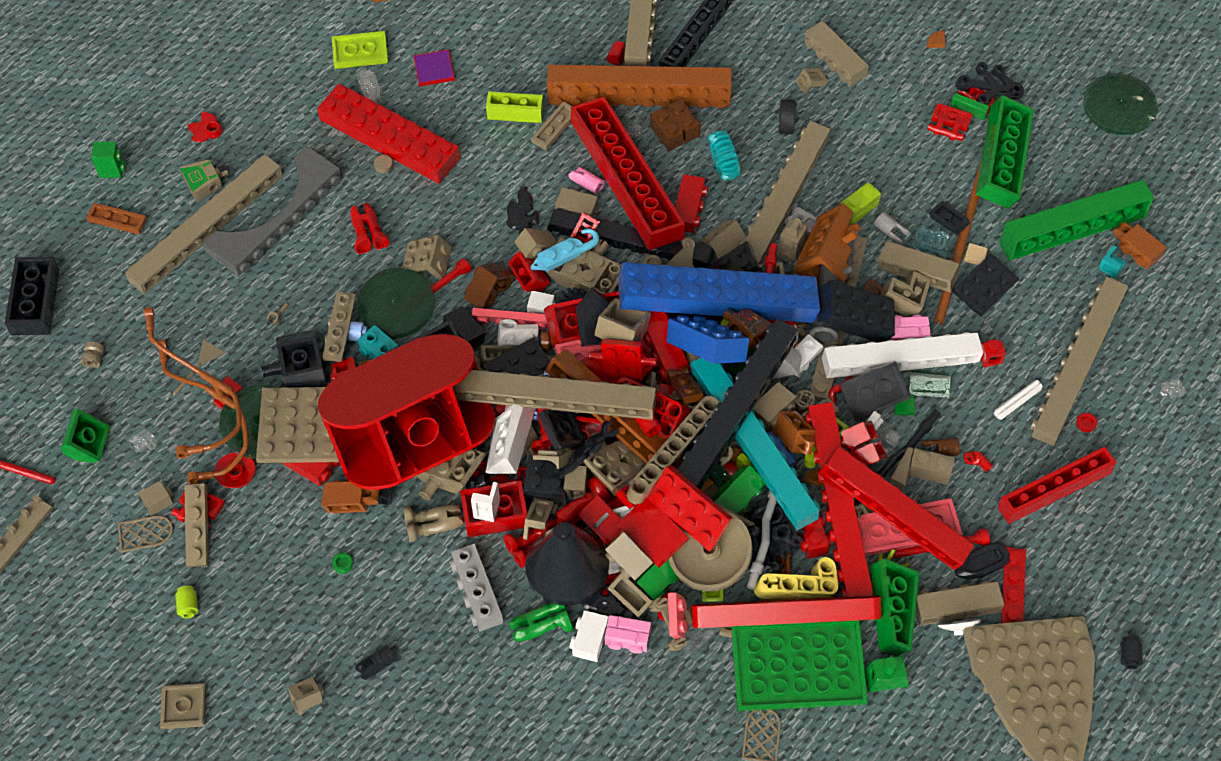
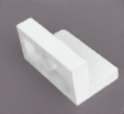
M493 482L490 496L473 493L471 503L474 518L494 522L500 502L498 482Z

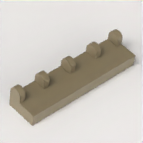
M36 494L32 497L33 501L26 509L21 510V515L15 523L7 527L8 531L0 540V573L53 510L51 505L42 501Z

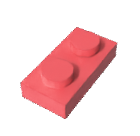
M668 593L669 636L675 639L685 638V632H687V622L684 617V611L687 608L684 596L678 593Z

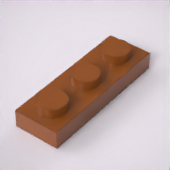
M93 203L86 217L88 222L138 235L141 234L147 222L145 215Z

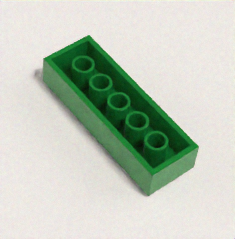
M1003 95L991 105L975 195L1007 209L1020 199L1034 109Z

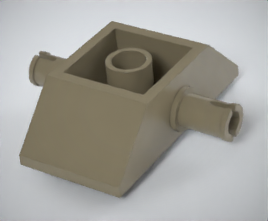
M560 237L556 244L565 241V239ZM599 239L598 244L592 251L588 250L580 254L579 257L546 273L557 284L567 289L571 288L573 290V287H577L587 293L593 287L601 294L614 292L619 285L618 274L622 265L602 256L609 245L606 241L602 243V240Z
M621 440L611 445L602 442V448L596 454L584 460L587 468L614 496H616L618 490L630 484L646 465Z
M471 449L417 475V478L426 483L419 492V495L423 499L430 501L438 488L457 494L465 486L486 454Z

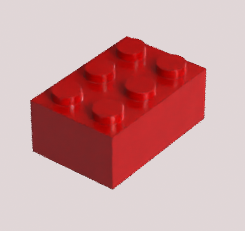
M521 480L498 484L500 502L494 522L474 518L471 503L473 493L490 496L492 485L460 490L468 538L524 528L527 510Z

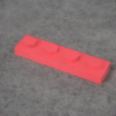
M473 308L472 317L479 324H488L489 321L496 322L495 324L499 325L501 320L511 319L517 325L537 324L540 330L548 327L545 314Z

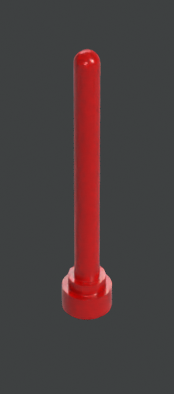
M462 258L456 263L457 265L454 270L396 311L394 318H401L457 276L468 274L472 271L470 264Z
M0 460L1 469L47 484L55 483V478Z
M986 528L978 529L973 535L965 536L970 543H976V545L980 544V546L990 543L989 533ZM919 545L895 550L892 558L927 553L928 551Z

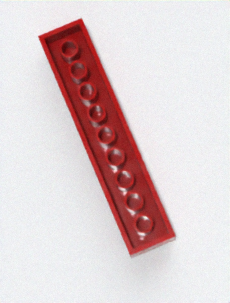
M601 97L572 106L571 124L647 248L652 250L684 239V221L606 98Z

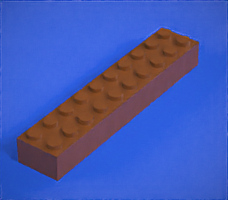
M548 65V104L559 106L562 102L575 106L605 97L611 107L616 105H625L627 107L643 105L645 107L662 106L667 108L668 105L682 99L687 107L698 106L699 108H706L708 106L721 109L730 107L731 68Z

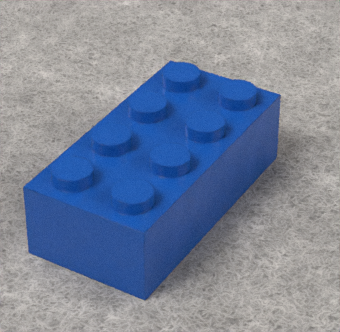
M679 315L677 318L669 319L666 342L713 364L746 362L749 338L741 335L742 332L729 330L728 326L718 325L717 321L706 320V317L702 315H694L693 318Z

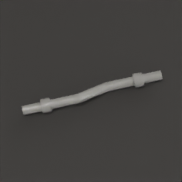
M770 490L767 496L769 500L762 518V541L756 560L751 565V575L747 584V588L752 590L756 587L759 575H762L764 569L763 562L770 544V520L777 502Z

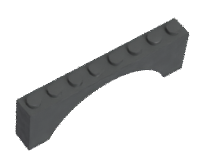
M305 146L294 157L298 170V184L295 194L287 207L275 218L259 227L240 232L215 231L203 242L205 252L238 276L247 272L251 264L255 260L261 259L264 252L269 247H273L281 235L287 234L290 227L295 222L298 223L307 210H312L315 203L320 198H324L332 186L339 184L341 173L336 165L308 146Z

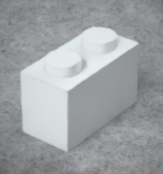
M584 610L583 616L578 617L576 623L577 635L572 636L570 643L573 656L598 662L606 634L608 616Z

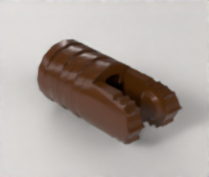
M957 437L921 441V446L924 447L936 445L937 452L934 453L946 456H958L960 453Z

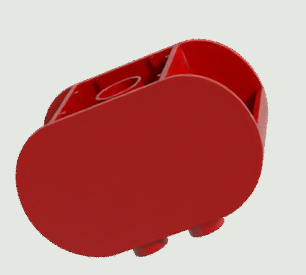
M446 334L422 337L339 375L325 387L318 399V411L344 475L349 482L357 487L368 490L390 488L475 448L491 435L496 424V416L491 404L456 400L452 388L464 380L472 370L479 371L474 350L468 341L458 336Z

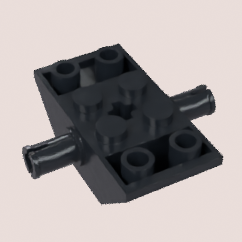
M315 329L276 338L280 360H278V363L261 366L264 378L281 374L283 375L286 388L327 386L323 366L335 361L323 360V353L319 351Z

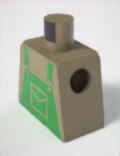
M210 160L180 167L183 178L196 203L221 189L220 178L229 175L225 165L214 168Z

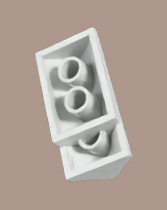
M515 404L512 406L506 405L505 412L496 418L486 473H517L535 408L521 407Z

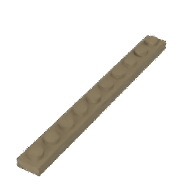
M857 236L854 239L853 250L855 255L851 257L853 258L851 265L853 272L849 274L847 285L853 287L857 285L868 238ZM837 330L839 337L835 342L822 344L823 350L819 354L810 390L815 399H826L834 381V378H826L822 361L824 349L833 345L842 346L845 332Z

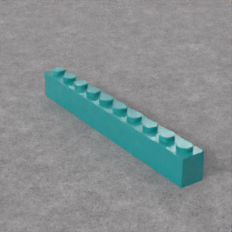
M702 358L691 362V373L706 396H713L718 402L722 403L727 389L734 385L730 373H726L723 370L722 363L713 364ZM753 409L734 438L795 529L799 530L818 520L819 504L815 499L812 500L810 498L808 488L804 483H800L796 470L792 466L789 467L785 454L776 448L774 438L766 433L762 420H757Z

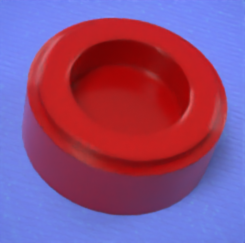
M1082 413L1078 416L1076 425L1082 432L1089 433L1095 430L1097 419L1091 413Z

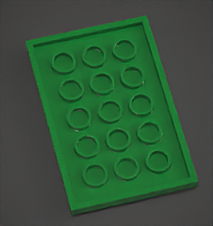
M859 620L731 626L737 712L867 705Z

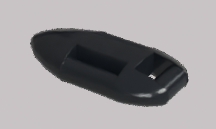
M994 542L971 551L964 564L955 570V575L963 579L983 578L1006 566L1010 562V553L1003 543ZM997 550L1002 556L1000 560L995 553Z

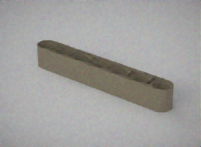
M704 397L632 480L627 492V498L631 503L641 504L644 502L665 468L669 465L674 466L693 444L696 436L702 434L708 418L712 419L715 414L714 410L719 403L715 397Z

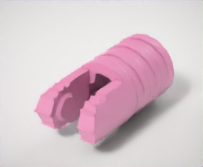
M581 167L568 174L572 181L596 195L605 184L603 179Z

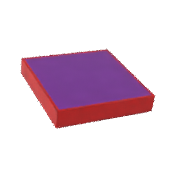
M449 50L413 55L419 87L455 81Z

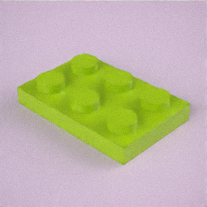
M385 31L332 36L335 69L388 63Z

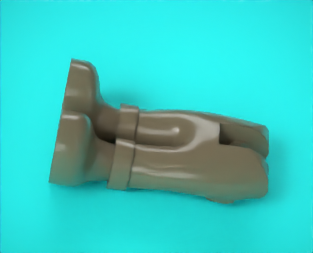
M408 505L403 506L409 542H415L422 535L425 537L431 534L454 530L464 525L463 518L456 516L461 513L460 505H443L427 511H419V513H414Z

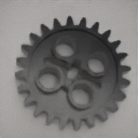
M766 498V504L758 501V508L751 506L753 512H746L749 517L747 520L755 523L754 525L756 526L762 524V518L769 498ZM776 502L770 520V544L767 554L771 561L778 562L780 557L786 561V554L788 553L793 556V548L800 549L797 542H804L800 535L806 534V532L802 528L796 530L779 503ZM781 514L780 518L775 520L776 516ZM789 531L788 535L782 538L783 534ZM762 533L757 536L760 543L762 541Z

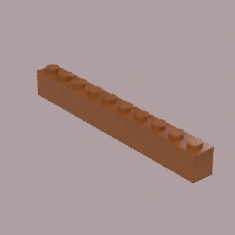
M568 350L554 356L545 370L552 378L602 382ZM592 414L602 424L606 420L610 421L612 424L608 429L610 431L613 428L617 429L618 433L615 436L646 464L667 441L658 434L653 437H647L635 418ZM684 455L673 466L674 468L681 466ZM708 478L701 491L707 495L714 482Z

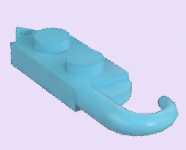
M584 229L581 233L591 234L593 236L591 241L583 244L576 238H569L538 253L536 260L531 265V270H546L548 272L579 257L580 254L594 248L598 244V233L592 229Z

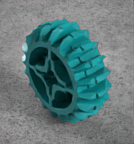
M724 130L713 132L708 137V143L718 174L724 181L735 179V177L740 175V167L732 140Z

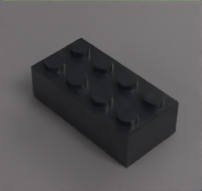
M15 257L5 325L11 335H50L59 276V267L54 257Z
M830 280L817 288L820 311L817 315L819 325L875 342H883L895 336L894 299L835 280Z

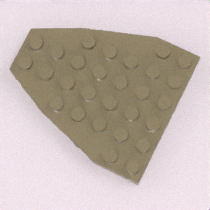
M1085 617L965 627L962 631L972 671L983 683V690L986 695L989 694L995 704L993 707L1012 737L1015 736L1023 746L1021 748L1032 761H1083L1092 721L1095 654Z

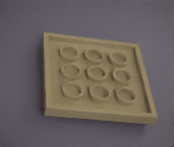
M325 387L262 388L256 454L257 463L339 462L318 411V399Z

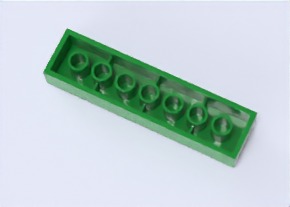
M1144 180L1133 181L1125 186L1114 187L1103 193L1098 192L1087 198L1082 197L1074 202L1063 203L1052 209L1047 208L1036 214H1028L1017 220H1009L1004 225L999 244L1008 261L1015 260L1116 228L1123 222L1128 224L1144 219L1148 214L1154 197Z

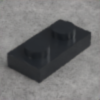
M943 201L929 212L933 220L956 236L970 224L967 217Z

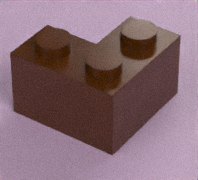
M499 262L479 265L473 273L474 277L471 283L466 287L464 299L477 308L490 309L498 293L509 289L515 274Z

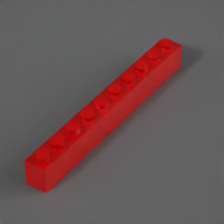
M833 402L808 406V413H805V420L816 430L814 434L815 451L813 452V459L815 464L818 463L819 470H821L835 449L838 447L842 448ZM817 471L818 483L823 485V490H821L822 502H826L828 509L825 510L826 522H830L832 528L829 530L830 541L835 543L836 548L833 550V557L835 562H839L840 567L837 570L838 581L843 582L844 590H841L842 597L873 596L853 496Z

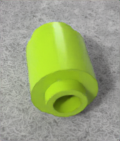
M192 586L179 587L175 594L177 614L185 619L192 618L194 614L198 613L197 592Z

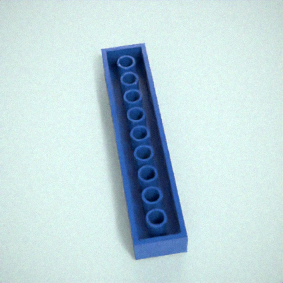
M628 262L622 263L618 274L620 309L723 316L728 308L733 309L737 313L750 309L767 320L779 319L781 321L809 323L815 321L820 311L816 277Z

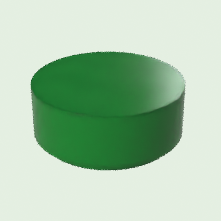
M338 553L332 559L333 569L340 574L349 572L353 567L352 557L347 553Z

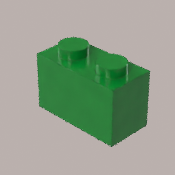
M93 143L91 158L99 178H122V172L126 171V161L122 159V151L118 148L117 143Z

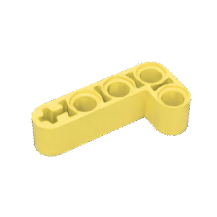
M828 557L821 558L812 568L811 576L764 574L758 580L754 593L760 599L791 600L795 599V597H800V599L831 598L838 590L835 562Z

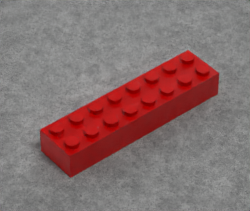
M340 83L317 107L320 121L389 156L391 159L440 184L460 159L459 146Z

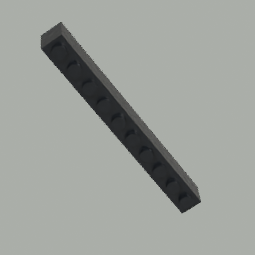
M776 319L773 325L770 324L768 326L765 338L759 340L755 353L746 360V367L743 371L740 370L738 372L733 387L730 386L727 389L725 399L722 403L719 402L714 410V416L712 419L708 418L704 425V431L701 435L698 434L696 436L693 448L685 453L681 466L675 468L700 490L797 342V328L779 319Z

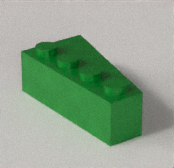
M884 558L870 566L873 596H881L882 618L876 619L878 644L880 651L899 656L912 650L919 572Z

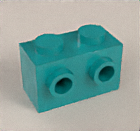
M375 325L357 339L359 352L364 357L369 356L372 360L399 346Z

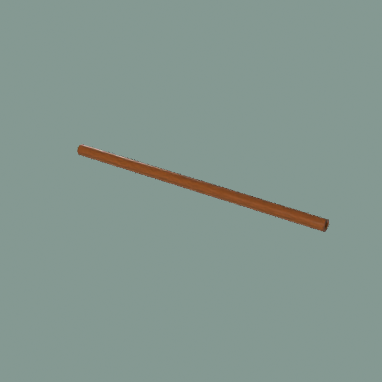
M981 159L964 215L969 219L970 224L959 233L952 261L958 263L959 267L979 200V196L975 194ZM953 288L951 293L942 291L934 319L935 324L939 321L940 325H943Z

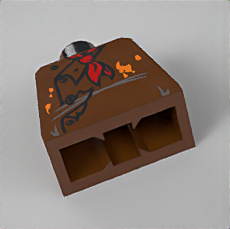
M728 308L723 315V318L729 321L727 325L729 330L742 332L741 335L749 338L748 350L756 347L759 340L765 338L766 330L772 324L750 309L737 313L733 309Z

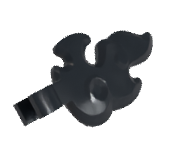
M527 186L522 187L518 191V203L514 204L511 201L507 206V226L513 230H519V235L525 228L531 229V223L537 225L539 222V214L536 210L533 211L532 215H526V213L533 209V198L527 191Z
M604 421L601 426V432L588 437L583 445L574 451L569 459V463L562 470L559 476L560 479L578 468L587 458V455L591 457L602 448V442L608 436L613 437L618 433V430L615 428L608 432V427L612 424L610 421Z
M602 588L595 592L591 599L580 603L586 610L608 617L609 615L615 616L616 614L619 617L634 618V613L621 607L622 602L618 601L617 597L609 590L608 595L603 596Z

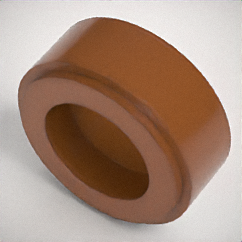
M541 332V348L543 351L550 350V334L548 332Z

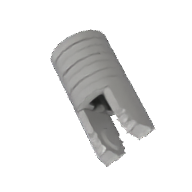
M886 212L881 213L874 223L878 229L900 245L903 241L894 232L898 229L906 236H909L911 233Z

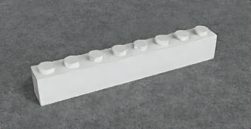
M965 332L959 335L946 334L939 337L926 336L919 339L907 338L898 341L887 340L885 342H868L866 344H849L847 346L833 345L824 349L822 361L826 378L862 375L893 361H896L900 371L975 363L980 361L983 350L978 333Z

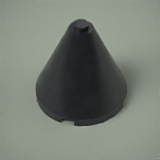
M568 522L559 523L539 536L530 546L525 560L528 583L533 591L536 590L543 596L544 600L557 605L583 603L591 599L593 594L600 588H603L607 581L609 559L605 556L607 553L605 546L591 532Z

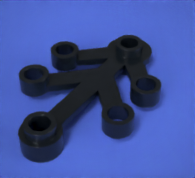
M984 62L978 63L975 70L987 82L972 80L968 75H961L955 82L956 88L963 92L967 91L969 87L989 90L985 94H980L976 99L977 102L985 105L999 92L1006 93L1004 96L1010 99H1020L1024 95L1022 85L1012 82L1004 74L1005 69L1002 65H996L992 73L1004 85L999 84L987 71L988 66Z

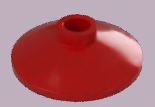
M230 453L223 456L217 462L214 472L221 471L229 466L239 453ZM244 454L243 458L232 470L224 475L216 476V480L227 488L243 487L255 475L254 461Z

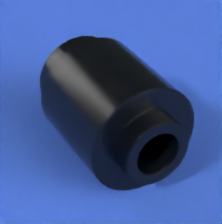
M1137 636L1123 637L1120 643L1121 664L1127 669H1137L1138 666L1143 664V649L1140 638Z

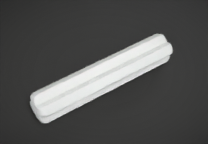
M1034 380L995 409L994 415L999 420H1002L1038 393L1043 387L1042 383Z

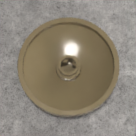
M725 510L733 519L714 550L710 552L676 524L688 536L689 540L669 558V562L676 576L689 587L701 591L722 590L736 583L747 571L752 559V541L744 523L733 513Z

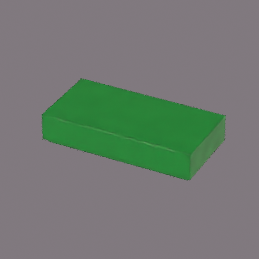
M957 93L952 98V108L971 113L973 117L981 120L986 119L989 110L988 105Z

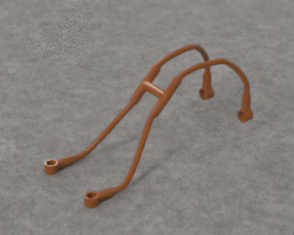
M153 307L144 308L146 329L150 341L159 350L162 371L175 380L206 390V393L232 409H236V427L223 439L204 446L201 444L189 447L186 445L176 447V457L184 459L191 454L202 453L205 450H211L223 445L233 438L242 426L244 444L235 460L221 471L189 472L187 474V481L193 485L198 484L202 480L224 475L239 463L249 445L247 423L240 407L239 399L232 387L167 349L166 339L156 340L153 334L155 330ZM167 355L200 375V378L213 385V387L170 372L166 365L168 362ZM225 393L231 395L233 399L226 396Z

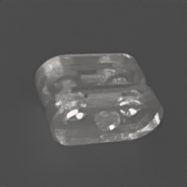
M371 70L359 72L357 80L360 94L382 106L381 89L374 72Z

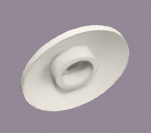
M972 618L950 623L942 622L938 624V627L954 631V635H963L962 630L965 627L975 626L981 620L979 618Z

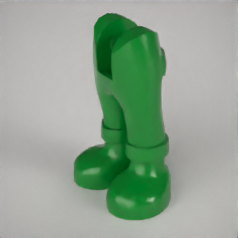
M550 603L548 606L544 604L534 610L518 615L508 622L511 630L526 626V628L520 629L513 634L515 642L534 639L549 630L556 629L555 627H562L567 633L573 631L565 606ZM557 613V615L549 617L551 614ZM545 617L547 618V619L542 620V621H540V622H536V621H538V620H540V619H543V618H545Z

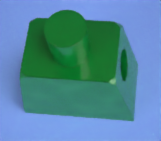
M903 656L873 660L865 670L868 692L909 687Z

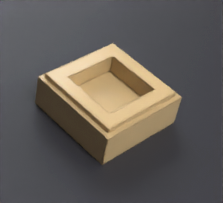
M969 243L964 261L979 265L985 259L988 248Z

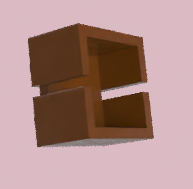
M682 99L668 105L667 109L663 107L650 114V127L668 152L683 145V131L685 143L700 137L701 124Z

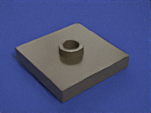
M206 684L162 686L161 730L205 727Z

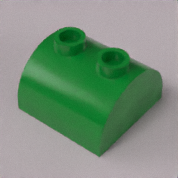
M80 409L73 410L61 446L62 453L76 461L99 462L110 426Z

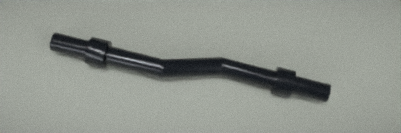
M934 410L926 420H923L918 426L919 429L908 443L891 456L877 474L885 477L892 467L902 459L909 447L914 448L925 433L928 434L933 428L932 425L941 413L938 410Z

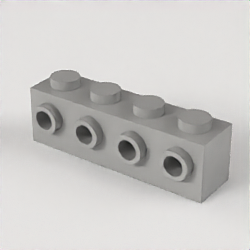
M475 544L452 551V560H449L452 571H457L459 578H456L459 590L464 589L465 596H463V601L466 608H471L473 613L469 615L473 627L477 626L480 632L503 624L501 611Z

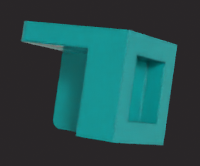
M1115 245L1104 256L1099 266V270L1114 279L1127 264L1124 260L1114 255L1117 249Z

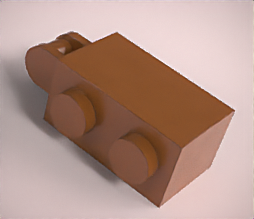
M1123 222L1113 230L1114 236L1120 240L1119 247L1124 254H1129L1139 266H1144L1147 270L1163 257L1167 248L1138 224L1132 228L1129 224Z
M779 411L773 433L782 440L790 452L795 454H812L816 430L797 411Z
M336 480L324 484L321 505L328 513L367 512L368 505L378 504L380 490L363 489L349 481L342 482Z

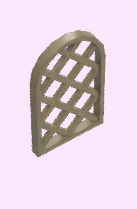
M151 516L119 522L120 552L123 553L164 544L170 539L173 532L171 522L163 516ZM160 518L157 523L151 519ZM163 519L168 522L165 527L159 525ZM146 520L143 525L138 523L139 521ZM149 521L154 524L151 530L145 528ZM132 523L128 528L123 525ZM134 524L140 527L136 533L130 530ZM157 526L162 529L159 535L152 532ZM121 527L126 530V531L122 534V536H121ZM142 529L148 532L144 538L138 535ZM166 531L169 535L164 540L160 536ZM128 532L134 535L129 541L124 538ZM150 534L156 537L152 543L146 540ZM135 537L142 540L137 546L131 543ZM122 540L127 542L124 548L122 547ZM143 542L148 544L145 546H141ZM129 544L134 547V548L126 549V548L129 546Z
M760 710L759 712L762 716L757 720L752 716L757 711H752L748 715L745 724L743 760L770 761L763 760L768 755L772 761H777L781 724L780 718L773 710H766L768 711L766 714ZM770 713L774 714L777 718L773 722L766 717ZM751 718L754 722L748 726L749 719ZM763 718L769 723L764 728L758 723ZM777 721H778V730H777V729L775 728V726L773 725V724L776 723ZM756 724L760 731L754 735L750 728ZM771 726L776 733L769 737L765 730ZM747 730H748V732L752 735V737L749 738V739L746 741ZM763 732L767 739L761 743L757 736ZM776 735H777V744H775V743L773 742V740H772V738L775 737ZM753 739L759 744L754 749L748 744ZM768 741L774 746L769 751L763 746ZM745 745H746V746L749 748V750H750V752H748L746 755H744V754H745ZM761 747L765 754L759 758L755 751ZM776 749L774 759L770 753ZM753 753L756 758H749L747 756Z

